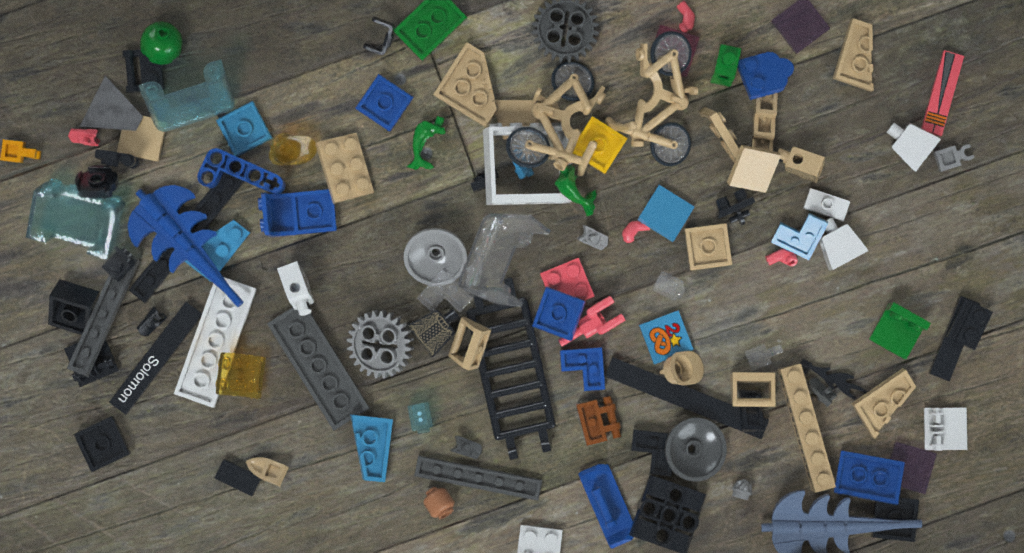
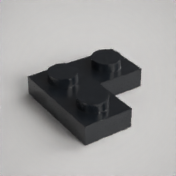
M633 429L631 451L652 453L649 474L671 476L672 470L665 457V443L669 433Z

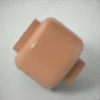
M433 487L426 492L427 496L423 503L431 517L441 520L454 511L455 502L446 488L437 489V487Z

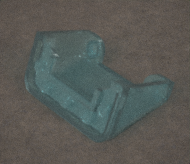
M221 59L206 65L203 71L206 81L204 83L166 95L161 85L157 82H147L139 85L151 119L159 131L166 132L227 113L234 108L235 99Z

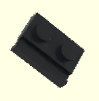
M963 299L945 337L975 350L993 312L967 299Z

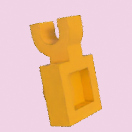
M3 139L0 160L23 163L24 157L40 160L41 151L25 148V142Z

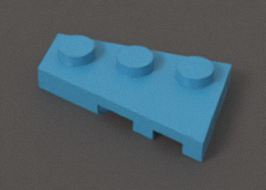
M235 220L217 230V236L211 238L202 246L219 271L222 270L250 234L247 229ZM187 260L184 261V262H186L189 266H191L193 269H195L198 273H200L202 276H204L206 279H208V278H207L204 274H202L197 268H195L189 261H187Z
M350 414L363 480L385 482L393 419Z

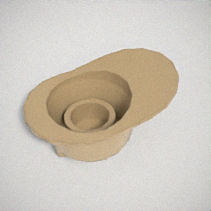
M693 351L676 352L667 358L664 362L663 370L659 372L665 375L669 383L682 386L698 383L702 379L704 366L698 354Z

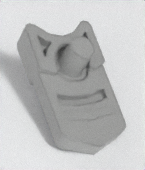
M583 225L584 233L577 240L603 250L608 245V237Z

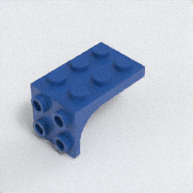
M329 189L285 194H268L265 192L261 193V198H258L259 211L263 212V219H260L261 232H264L270 238L337 231L335 204L332 202Z

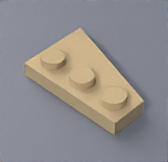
M854 18L850 19L833 75L835 80L870 92L874 91L871 51L873 50L872 24Z
M495 100L498 110L495 116L497 122L502 123V127L510 126V123H522V126H530V123H541L540 119L532 115V100ZM558 103L553 106L555 109H559ZM549 119L551 123L561 122V120ZM502 136L503 140H507L509 136Z
M703 107L698 112L702 117L709 119L711 122L709 128L718 138L721 137L723 139L720 143L733 163H735L740 147L735 143V140H737L735 134L731 129L727 130L724 125L726 120L720 112L717 113L707 107Z
M902 368L851 403L872 438L875 439L879 435V430L885 423L887 424L890 421V416L898 407H901L916 386L906 369Z

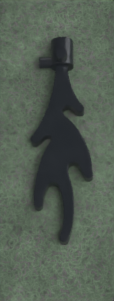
M802 359L800 362L805 374L811 369L832 390H834L833 383H835L840 391L854 400L856 397L850 393V389H856L865 394L868 392L860 386L847 383V379H854V376L850 374L832 373L827 375L826 372L831 369L830 367H816L805 359Z

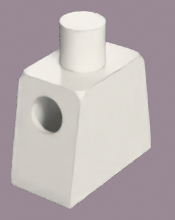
M893 123L886 132L896 139L891 146L893 150L915 172L941 140L938 136L911 123L905 129Z
M833 218L826 220L828 221L825 229L826 235L821 237L819 244L829 271L868 251L848 224L838 228Z

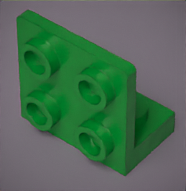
M894 302L888 303L869 340L902 359H907L921 332L928 330L931 323Z

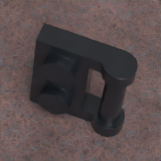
M141 49L122 51V56L125 58L128 84L126 86V93L165 90L162 65L149 61V58L142 54ZM139 57L142 85H136L133 58Z

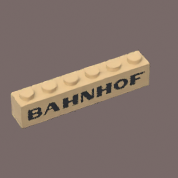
M794 364L777 369L811 491L817 493L835 488V481L802 365Z

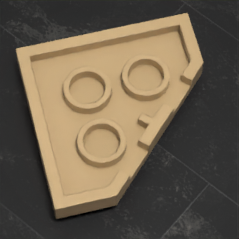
M466 42L433 95L487 128L498 110L484 52Z

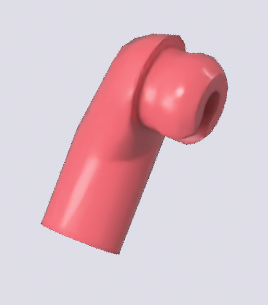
M682 1L676 6L683 15L679 28L682 32L687 33L694 27L695 14L687 3Z

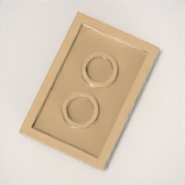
M357 133L316 143L333 204L374 193Z

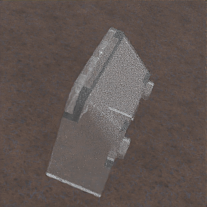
M499 213L486 215L480 224L467 261L458 281L459 287L470 294L498 305L522 307L523 303L511 295L510 287L502 284L515 249L524 248L529 245L534 234H550L551 230L531 215Z

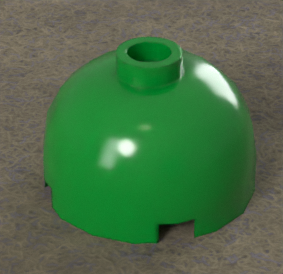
M164 21L154 22L143 31L140 49L142 54H145L152 63L159 65L170 64L181 54L182 36L179 30L172 24Z

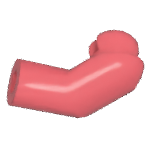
M632 221L622 232L623 240L626 243H632L638 231H648L650 228L640 221Z
M783 248L765 256L769 266L778 261L788 266H795L798 262L796 254Z

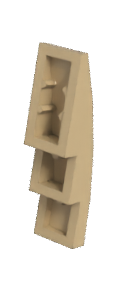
M778 93L755 99L751 147L773 151Z

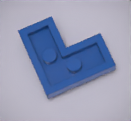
M602 347L560 350L561 372L582 370L584 391L605 390Z

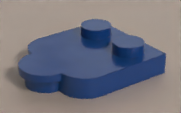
M773 52L740 59L737 66L750 100L783 91L787 85L788 77L794 71L793 63L790 60L779 58Z

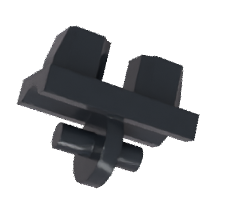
M744 188L733 193L737 204L733 206L730 205L727 196L715 201L718 219L735 213L734 216L729 217L730 223L738 221L741 226L745 224L744 218L750 216L749 210L741 212L740 209L755 203L753 197L750 198Z

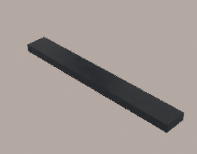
M238 162L232 165L234 173L241 170V165ZM223 173L218 185L211 188L193 210L206 214L207 219L198 222L191 232L195 233L200 230H206L244 184V181ZM173 247L164 251L158 261L153 259L129 289L142 302L147 303L170 275L169 259L175 250Z
M612 357L605 377L742 431L739 407H733L729 403L684 385L669 383L664 377ZM764 418L765 430L769 422V419ZM765 430L763 432L744 433L762 439Z

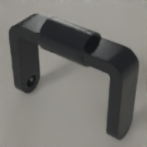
M373 16V22L388 27L389 30L385 35L382 49L366 43L363 45V48L379 55H384L388 47H391L395 26L391 22Z

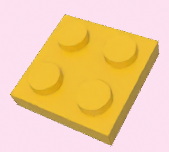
M592 116L579 136L573 155L582 157L589 142L596 141L597 147L588 164L606 174L628 138Z

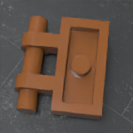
M611 396L603 398L605 405L603 407L598 406L597 399L576 405L587 446L607 441L605 432L611 431L613 439L621 437L620 422H617L615 414L617 409L615 403L613 404ZM602 413H607L609 425H603Z

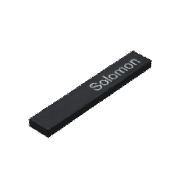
M185 302L109 403L127 415L201 319L202 313L188 302Z

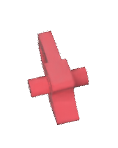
M71 129L68 135L73 143L89 146H98L100 140L96 137L98 133L96 129Z

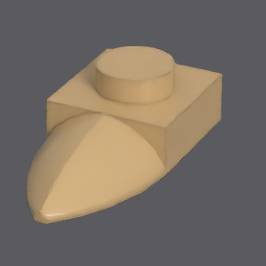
M256 457L246 461L249 470L255 476L279 487L289 468L284 464L263 457Z

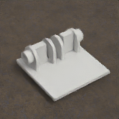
M924 408L925 450H967V408Z

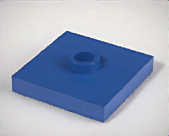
M378 74L355 109L391 132L414 97Z
M546 287L532 326L572 341L586 301Z

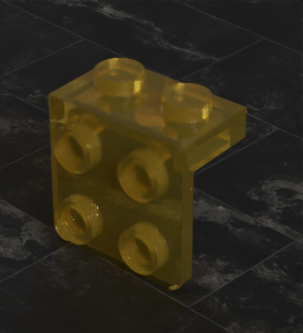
M222 352L218 361V376L215 384L216 394L261 399L266 357Z

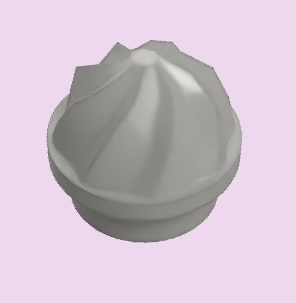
M745 479L736 481L732 487V496L748 500L749 496L753 493L752 485Z

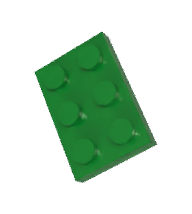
M424 0L393 32L423 62L467 19V16L451 0Z

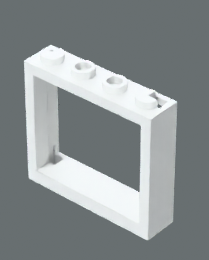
M502 123L489 124L490 127L483 129L486 205L567 204L572 202L561 192L552 194L496 195L493 136H509L513 131L522 127L535 128L544 135H547L542 123H530V126H522V123H510V126L502 127ZM551 123L565 149L569 139L565 137L561 123ZM524 131V132H520V133H518V134H516V135H537V134H536V133H533V132H529V131Z

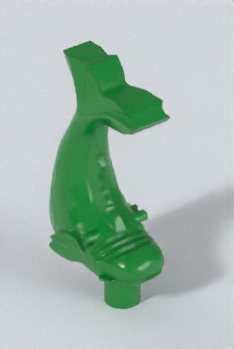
M437 116L434 124L423 121L417 125L413 135L414 161L407 167L414 170L420 167L430 170L435 168L431 163L425 161L420 153L427 139L435 134H446V128L442 127L445 118Z
M572 164L567 165L564 171H560L559 177L555 181V186L558 187V190L566 198L580 204L584 208L586 216L593 215L595 209L593 201L597 195L596 190L586 193L585 197H582L575 183L577 178L575 176V167Z

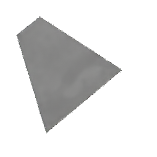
M105 76L80 127L136 131L143 116Z

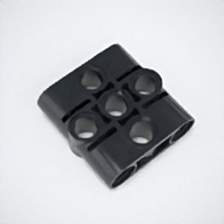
M649 475L642 498L637 504V513L629 535L679 553H687L694 531L699 526V516L707 494ZM673 489H677L679 497L673 501L670 498V492ZM648 494V495H651V496L660 498L661 501L659 502V501H656V500L647 498L646 495ZM650 502L653 510L646 514L643 506ZM682 507H685V508H688V509H691V510H694V511H697V512H696V514H694V513H691V512L682 510ZM670 509L673 515L670 520L666 521L663 513L665 510ZM639 516L654 520V522L651 523L645 521L643 519H640ZM686 516L692 518V524L689 527L683 525V520ZM675 528H678V529H681V530H684V531H687V532H690V533H689V535H686V534H683V533H680V532L675 531ZM664 529L666 537L659 541L656 537L657 532Z

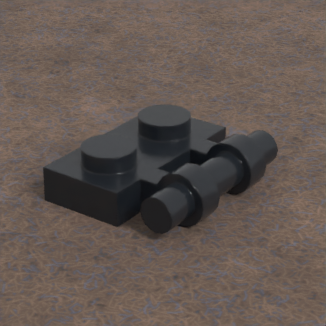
M98 149L95 151V158L101 160V164H106V166L118 167L119 164H124L131 169H137L140 166V160L131 154Z

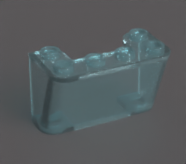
M49 179L48 182L43 183L33 192L26 238L47 243L54 237L90 247L87 250L88 255L107 260L112 254L126 203L121 197L112 195L107 199L101 197L81 198L75 184L66 185L62 184L60 180Z

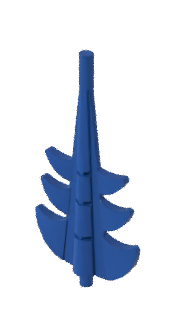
M176 185L163 186L152 194H146L143 189L138 190L136 195L139 197L140 202L132 211L128 221V233L133 245L139 247L141 241L152 232L157 233L152 242L154 261H158L164 251L173 247L175 250L169 259V271L171 273H174L178 266L187 260L220 288L237 307H240L244 301L229 286L202 247L208 240L217 236V233L212 230L191 232L198 222L207 219V215L198 211L178 213V210L184 203L196 198L195 194L184 187Z

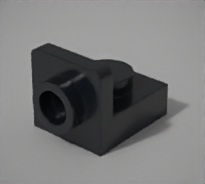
M495 167V184H497L496 179L499 178ZM485 174L473 178L474 182L470 183L474 193L486 189Z
M115 246L113 249L116 252L106 261L102 268L119 282L136 264L131 260L133 255L126 248L120 250Z

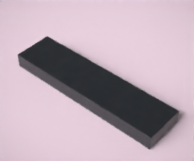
M959 296L928 373L949 382L964 346L945 336L963 299L980 305V303L963 296Z

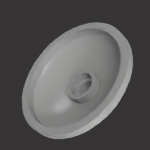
M428 228L417 232L407 242L404 250V264L409 274L417 281L430 286H442L455 281L463 273L467 264V251L462 240L454 233L442 228ZM433 249H439L440 251L434 252Z

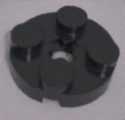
M105 165L88 167L89 171L84 173L80 171L76 175V189L81 198H110L113 195V191L119 185L117 172H113L111 167Z

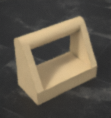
M461 317L448 356L468 371L479 368L491 329L466 317ZM468 327L473 331V335L466 355L463 357L458 354Z
M733 372L730 374L733 407H775V373ZM737 383H768L769 398H737Z

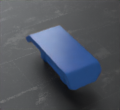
M598 464L579 472L578 475L609 547L612 549L631 541L634 538L629 535L633 520L609 465Z

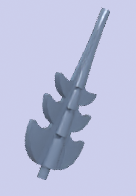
M803 489L783 496L773 509L771 523H761V532H772V541L778 553H801L803 542L807 540L814 552L828 553L826 545L830 537L834 538L837 547L841 551L850 553L848 548L849 535L899 528H922L921 519L894 520L849 516L848 509L851 502L849 497L844 498L837 504L833 515L828 514L829 494L818 497L810 506L809 512L806 513L802 510V500L805 495V490Z

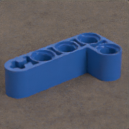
M218 148L209 150L197 176L199 183L207 188L216 187L223 173L271 194H281L286 186L285 181L277 174ZM218 153L221 154L222 161L219 164H214L213 156ZM235 162H240L241 170L234 173L232 165ZM254 171H260L261 174L260 179L257 181L251 180V174ZM207 173L213 174V180L210 183L204 182V176ZM266 178L272 182L277 180V183L280 184L279 187L273 188L265 182Z

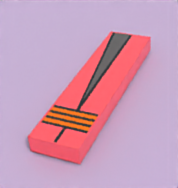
M945 50L941 55L921 126L922 129L939 137L943 134L964 59L963 55Z

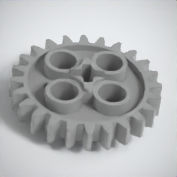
M374 310L372 314L367 312L364 314V317L357 318L358 322L352 324L355 330L348 331L353 336L347 339V342L352 343V346L348 347L347 350L353 351V354L349 357L356 358L354 366L360 364V372L367 369V376L374 373L375 378H379L381 375L383 379L389 375L392 377L396 375V371H403L402 366L405 367L409 364L406 359L412 358L408 351L414 349L413 346L409 345V342L413 341L414 338H408L407 336L412 331H405L404 328L407 323L400 324V316L393 319L394 312L386 315V310H382L380 313L378 310ZM369 328L373 329L374 337L369 335ZM389 330L393 332L394 340H391L389 338ZM363 340L370 343L379 341L380 344H365ZM367 348L372 351V358L367 355ZM387 351L392 354V361L387 358Z

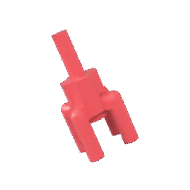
M611 296L606 297L587 309V315L579 320V327L576 328L573 340L582 334L587 339L596 333L602 335L626 321L622 314L608 322L604 319L600 311L614 303ZM564 338L558 339L562 347L571 342Z

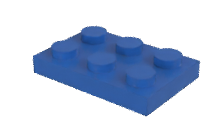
M841 451L834 493L898 505L905 462Z

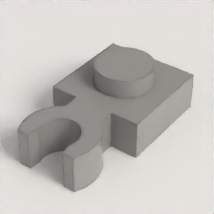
M966 144L960 147L959 151H957L954 145L933 152L939 172L961 166L960 159L963 161L973 159L974 155L966 156L964 154L965 149L970 148L971 145Z

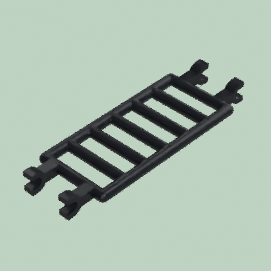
M512 278L504 279L508 296L507 301L484 306L480 286H472L471 289L476 308L468 309L466 314L468 319L477 322L476 316L521 306L522 319L487 326V328L491 329L490 334L525 327L528 339L485 348L479 365L494 438L496 440H506L509 458L513 460L518 458L514 437L538 432L543 453L551 451L547 429L554 428L556 422L535 329L532 326L533 321L528 299L526 297L517 298ZM530 347L532 360L487 370L485 357ZM535 368L537 380L492 390L490 377ZM537 388L540 390L542 401L496 410L494 398ZM544 409L545 422L501 431L500 418Z

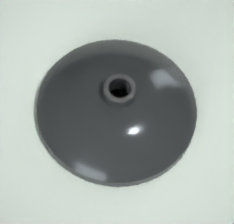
M685 419L672 428L666 439L665 457L669 467L677 476L688 481L698 482L711 478L721 469L726 458L727 445L725 437L718 426L707 419ZM690 445L694 446L692 452H689L688 449Z

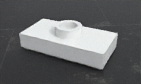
M810 188L803 209L843 222L850 201Z

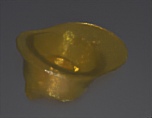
M280 133L273 140L269 141V159L277 166L307 163L317 152L315 141L308 136H293L290 133Z

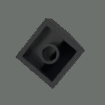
M59 279L49 295L48 325L82 335L99 298L100 291Z

